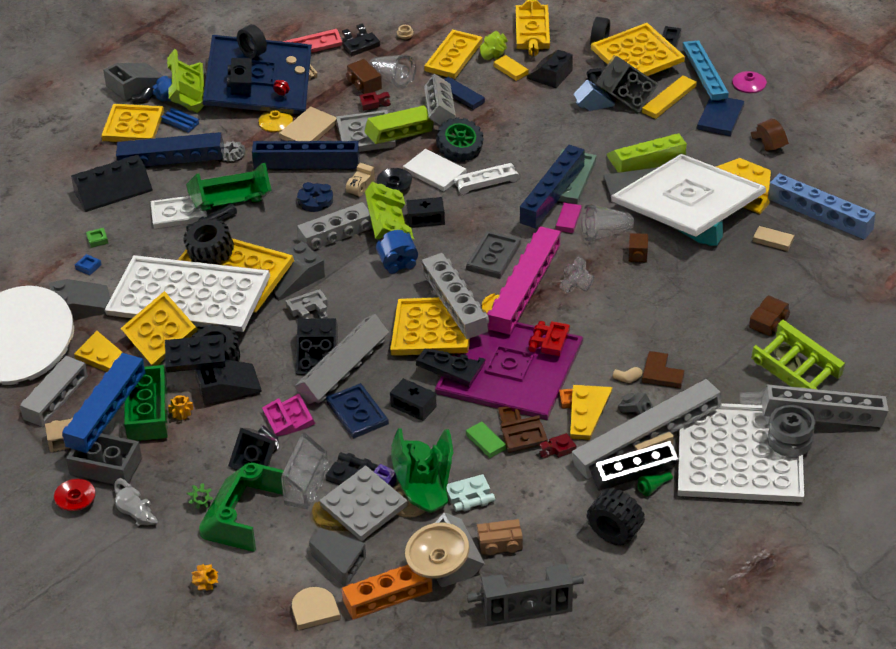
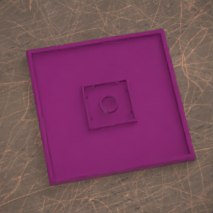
M517 322L510 335L488 329V332L470 338L468 353L452 354V356L456 357L467 355L468 359L478 360L479 358L486 359L484 366L470 387L441 376L435 387V393L497 409L498 407L506 406L510 407L511 411L518 409L520 414L531 417L539 415L540 419L548 420L559 396V390L562 389L583 343V337L568 334L561 355L556 356L541 353V347L536 348L535 352L528 350V342L534 335L533 330L535 326Z

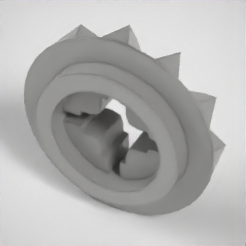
M233 140L232 142L226 141V144H224L222 160L235 161L245 155V147L240 142L235 143Z

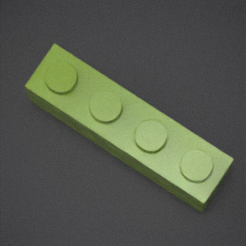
M423 105L368 118L364 133L375 144H380L432 131L434 121L428 117V110Z

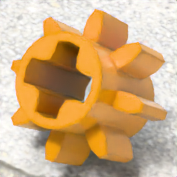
M176 396L171 399V405H168L169 413H172L173 418L184 420L191 416L190 411L194 410L193 402H189V397Z
M204 564L198 565V571L192 572V584L196 585L198 590L205 589L207 591L213 589L212 584L218 583V571L212 568V564L206 566Z

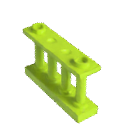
M784 320L778 324L777 337L765 349L762 350L757 345L753 347L751 359L790 387L817 389L816 387L829 375H833L837 379L843 375L845 362ZM786 342L793 348L778 361L770 354L780 344ZM798 353H801L808 359L793 372L785 365ZM813 364H817L824 370L809 383L801 376Z

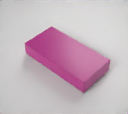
M564 203L556 224V230L574 233L582 211V205Z

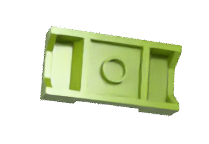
M174 49L167 58L168 69L172 71V85L168 88L169 99L190 111L198 113L204 106L203 63L187 65L178 60V52Z
M371 182L365 191L375 238L381 239L390 231L403 230L404 233L408 232L412 240H414L412 229L405 224L402 208L405 206L403 193L399 190L388 188L383 184Z

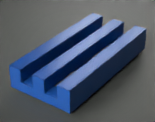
M173 108L170 109V112L167 111L165 113L166 116H161L162 122L188 133L199 124L198 118Z

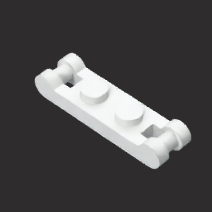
M508 163L456 176L454 183L458 187L460 194L465 195L470 190L506 181L516 182L520 176L515 171L514 165Z

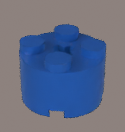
M403 230L390 231L383 236L384 239L381 242H377L376 250L384 268L390 274L396 273L399 269L415 267L418 251L408 232L404 233Z

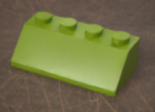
M678 133L613 150L607 153V157L618 173L657 168L680 154L686 155L687 143Z

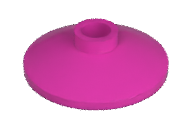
M752 71L740 72L732 80L734 88L743 93L760 92L766 87L767 83L763 75Z

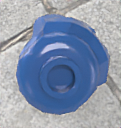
M162 76L156 81V84L153 86V95L158 100L172 102L169 99L168 90L172 85V79L168 76Z

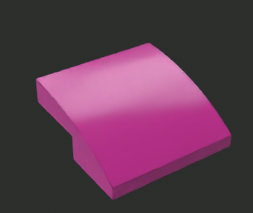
M300 393L284 402H281L278 398L262 407L276 436L291 434L316 424Z

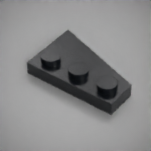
M425 348L417 358L416 366L470 387L484 366L486 359H468L467 355H461V357L450 356L448 352Z

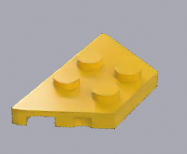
M742 158L716 166L719 169L765 186L766 192L762 196L768 198L771 170Z

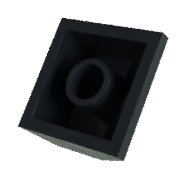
M561 50L553 52L539 62L527 75V79L557 88L573 71V54Z

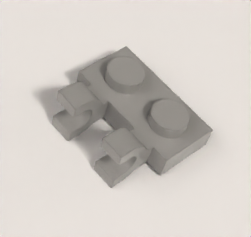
M321 289L285 300L286 307L293 317L299 315L300 319H309V311L316 309L319 318H328L326 313L328 300Z

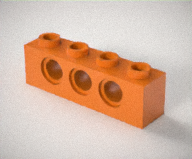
M407 564L342 587L343 603L352 620L432 592V578L416 574Z

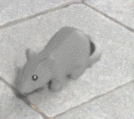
M117 479L114 483V490L116 493L115 504L118 511L131 515L136 519L137 526L141 524H157V518L148 507L151 505V502L148 499L141 501L139 498L141 494L138 490L133 488L124 479Z

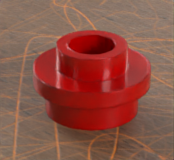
M276 80L273 90L278 95L284 96L290 91V88L284 80Z

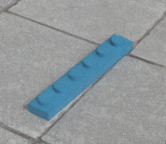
M700 41L683 42V49L711 100L728 99L729 92Z

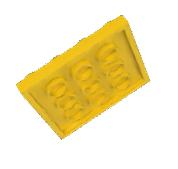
M648 23L591 44V50L606 64L609 63L613 55H616L646 76L685 62V56Z
M439 297L398 299L390 349L391 355H420L425 348L444 351L449 354L468 353L470 338L466 339Z

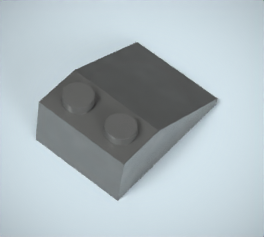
M303 241L284 252L293 255L294 262L271 292L279 301L325 277L324 260Z
M70 279L49 283L50 290L61 296L69 306L73 315V321L106 314L105 308L110 301L107 285Z

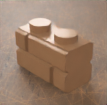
M519 519L477 524V539L481 555H494L499 552L513 553L523 549V537Z

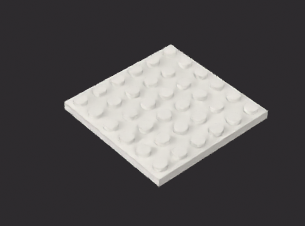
M722 404L718 409L679 429L678 496L804 502L803 455L796 457L783 456L769 446L768 431L770 417L763 415L762 405Z

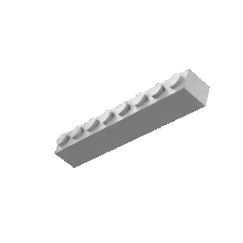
M707 379L695 384L573 450L574 466L586 479L591 478V471L595 463L634 452L635 445L667 432L672 434L722 406L721 392Z

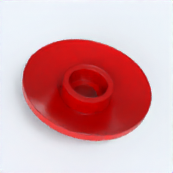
M71 479L57 487L54 493V500L56 505L63 510L78 511L86 508L93 502L96 492L94 486L89 481Z

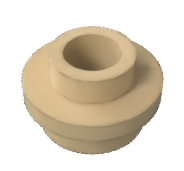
M401 25L398 28L397 36L405 40L413 36L411 26Z

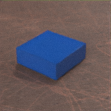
M86 254L75 264V269L91 275L101 266V260Z

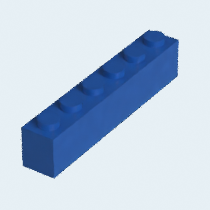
M121 353L118 359L113 362L112 367L104 374L100 383L94 387L92 394L84 401L80 410L74 414L68 426H65L62 436L65 447L84 453L89 451L145 374L143 358Z

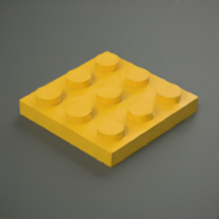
M113 104L101 135L102 141L122 142L154 139L161 122V116L164 113L163 106Z
M165 291L121 327V330L152 366L159 365L165 359V340L190 338L198 330Z

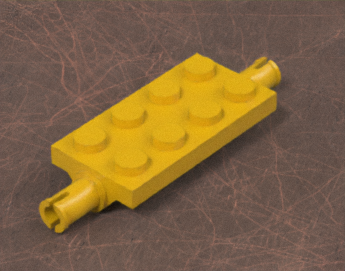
M526 0L523 5H516L517 49H528L530 56H533V52L534 56L538 55L539 49L550 48L548 5H541L538 0Z

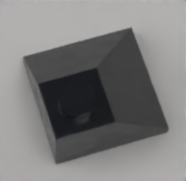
M240 428L228 466L237 470L248 463L269 467L277 440L251 428Z

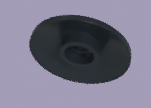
M390 168L382 171L377 176V184H383L393 190L403 191L412 184V176L404 169Z

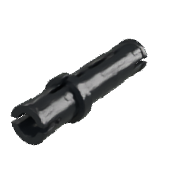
M229 204L207 217L199 218L197 223L202 219L207 220V218L212 220L216 218L219 221H223L237 214V210L233 204ZM193 224L186 226V231H188L187 229L189 227H192Z

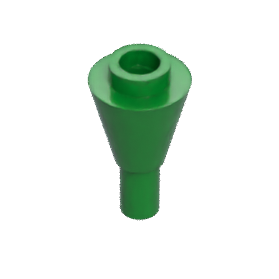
M668 472L663 475L639 477L638 490L644 496H649L663 483L672 480L673 476Z

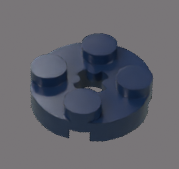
M304 183L303 188L297 194L298 204L302 205V209L309 212L322 211L323 207H330L333 203L331 186L329 184Z

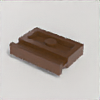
M539 415L500 424L508 453L540 446V443L548 441Z

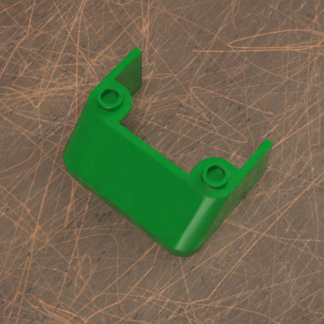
M266 163L259 165L253 172L201 180L199 173L186 184L189 196L196 209H200V211H208L214 206L250 200L252 203L260 202L263 197L272 191Z
M248 463L226 478L199 526L200 536L208 541L255 552L254 529L252 526L236 523L237 512L235 507L247 486L285 495L284 470L256 463Z

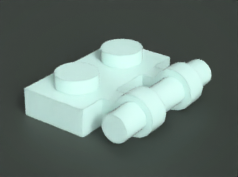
M483 474L447 484V496L451 505L453 504L455 512L461 510L465 512L470 510L471 507L479 505L481 507L487 506L488 503L495 501V496L493 493L490 494V487Z

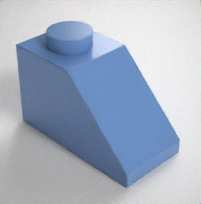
M588 79L574 93L577 105L581 108L585 107L589 111L615 105L609 93Z

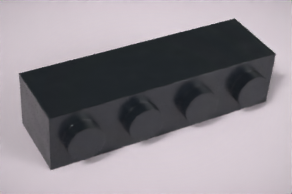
M671 441L597 462L591 471V475L598 491L637 480L639 477L650 476L673 469L678 457Z

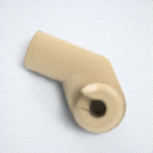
M633 367L625 372L615 369L613 379L632 383L641 378L643 372L638 367Z

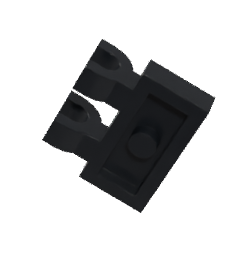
M363 24L356 25L359 33H357V38L354 39L349 29L342 30V34L345 37L342 38L343 48L351 57L380 47V40L373 32L367 33Z

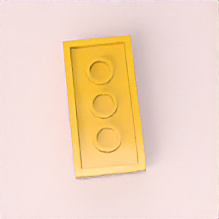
M452 29L424 65V71L455 79L482 44V37Z

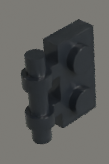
M340 452L338 460L343 461V463L334 462L325 475L326 481L340 485L364 466H367L374 472L378 465L372 463L369 459H360L355 457L354 454ZM352 465H355V466H358V467H360V468H359V469H356V468H353V467H351V466H352Z

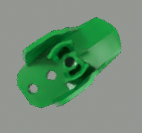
M398 428L391 445V459L397 479L408 500L414 506L429 513L444 507L448 503L446 490L454 453L450 430L445 429L437 444L433 445L431 449L421 441L404 440L402 428Z

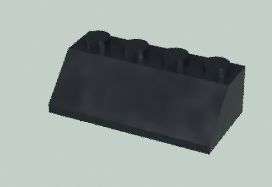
M139 155L130 156L71 175L74 193L85 212L153 191L147 171Z

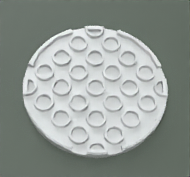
M20 286L0 292V383L2 385L18 384L20 381L33 380L53 368L67 352V347L74 334L73 315L65 300L57 293L38 286Z

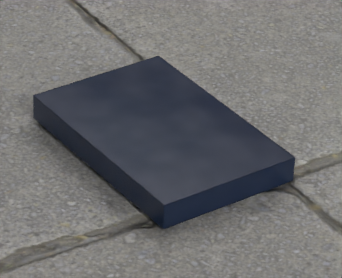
M709 98L697 124V129L731 136L744 107V101L733 98L716 101Z
M361 383L326 397L327 404L353 439L389 424L388 418Z

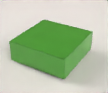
M104 228L86 232L91 248L109 244Z

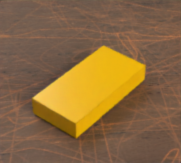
M507 55L493 62L495 68L515 81L529 74V69Z

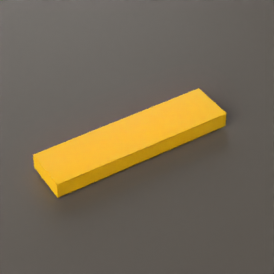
M681 76L642 107V113L654 119L658 118L694 89L697 82L686 76Z

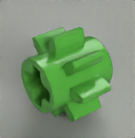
M203 483L200 484L199 488L192 485L193 491L186 493L191 497L188 503H196V509H199L200 504L208 507L206 502L213 500L212 497H209V492L212 489L208 488L205 490ZM197 492L204 493V495H202V501L198 499L196 500V497L198 496Z

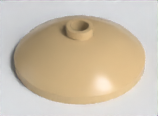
M433 523L422 527L411 536L406 545L405 557L409 567L416 574L426 578H441L456 572L465 563L469 555V541L466 534L459 527L449 523Z

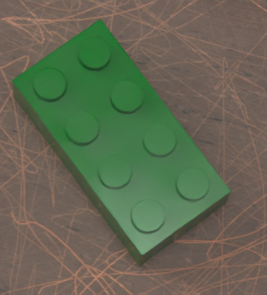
M164 365L145 367V374L125 400L124 425L126 436L129 440L168 438L167 378Z

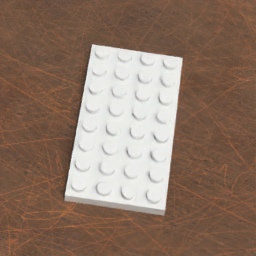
M134 255L107 304L105 312L106 315L133 318L165 291L195 326L210 327L211 325H224V327H230L231 330L244 332L270 278L269 270Z

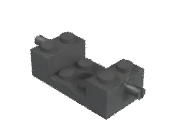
M567 564L546 567L545 581L506 587L503 574L491 575L481 578L480 591L467 594L468 603L481 601L487 626L572 612L573 585L584 584L583 575L571 577Z

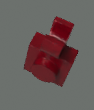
M376 92L359 95L363 111L379 108L380 104L383 106L391 105L389 99L385 100L390 98L389 92H383L378 95Z
M565 433L549 439V442L540 443L542 451H539V454L543 459L554 454L559 458L571 454L577 446L570 436Z

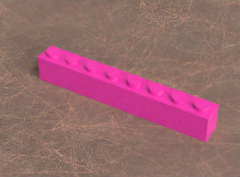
M540 226L537 232L533 233L530 244L528 243L525 253L521 254L518 265L514 266L511 276H508L505 287L501 288L498 299L494 300L492 310H489L487 313L489 330L511 334L560 247L561 231Z

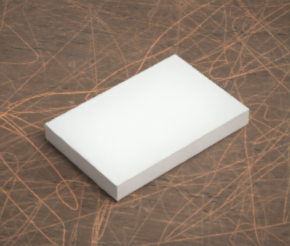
M424 149L403 166V169L412 176L442 191H446L454 184L456 176L466 174V168L427 149Z
M190 196L150 201L154 229L193 224L199 218L207 217L206 211L196 209Z

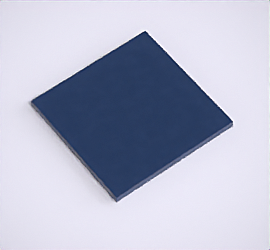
M212 35L203 105L269 112L279 111L280 113L301 115L306 111L312 45L266 40V52L252 59L251 95L231 94V87H227V77H231V75H227L228 65H231V58L248 57L240 50L237 37ZM293 56L296 58V63L288 64L286 58ZM302 66L305 68V72L297 74L295 73V67ZM276 80H284L288 83L290 91L284 96L278 95L273 90Z

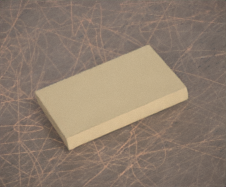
M309 107L279 133V138L285 141H317L337 124L336 117Z

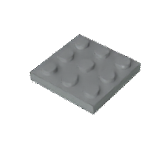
M382 110L336 116L341 141H359V152L396 147L395 140L375 144L364 133L368 118L388 114V111Z
M364 466L319 500L320 506L360 541H363L408 506V500L367 466Z

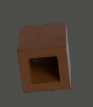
M630 233L629 262H647L648 234Z

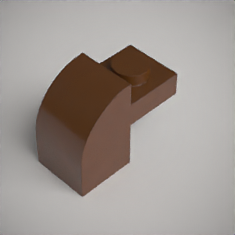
M769 119L757 124L756 130L750 132L752 139L762 138L766 151L775 150L789 144L782 125L775 119Z

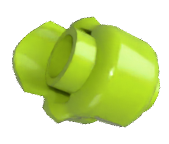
M495 31L485 36L484 43L480 45V54L484 59L490 60L493 57L499 59L504 54V50L507 49L506 43L508 42L504 33L500 34L498 31Z

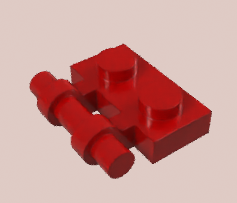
M539 321L538 325L534 327V335L528 342V350L535 352L536 348L541 347V353L560 356L570 332V325L551 321L550 326H545L546 323L544 321Z

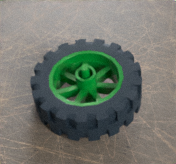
M456 117L453 120L451 118L447 122L444 121L441 127H439L436 146L439 148V152L444 154V157L451 158L452 161H470L481 152L484 141L483 132L480 131L481 128L478 125L476 126L473 121L470 122L466 118L460 119V117Z

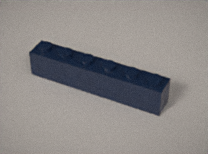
M221 132L122 141L117 143L116 158L119 161L130 156L139 155L144 166L220 160L224 156V142Z
M253 141V169H256L262 163H266L267 169L357 168L360 161L359 141Z
M568 145L520 205V224L535 229L538 227L584 167L585 149Z

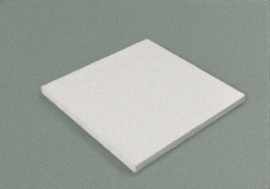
M680 154L613 194L611 201L688 234L698 236L764 194L766 187Z

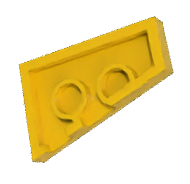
M96 331L74 353L76 360L108 372L113 362L123 352Z
M573 385L571 439H591L601 413L606 407L607 400L612 394L613 387Z

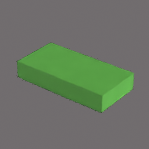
M483 422L466 430V436L489 458L506 450V444Z

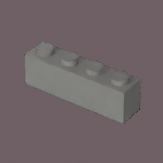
M65 356L58 362L56 367L34 388L33 392L22 401L20 408L23 419L43 427L88 377L85 363Z

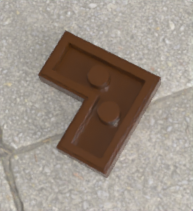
M649 351L642 383L681 388L684 370L666 367L668 361L667 353Z

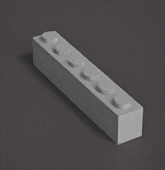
M376 314L365 318L294 387L307 404L313 402L320 403L326 398L325 394L328 391L330 392L338 386L337 382L339 380H343L350 375V369L359 366L362 363L361 359L369 356L374 351L372 349L374 346L384 342V336L389 331Z

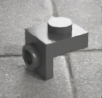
M629 393L623 397L618 408L621 413L637 412L640 415L653 408L646 393Z

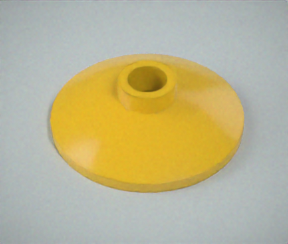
M267 111L259 118L261 129L273 133L281 132L293 122L290 113H280L279 111Z

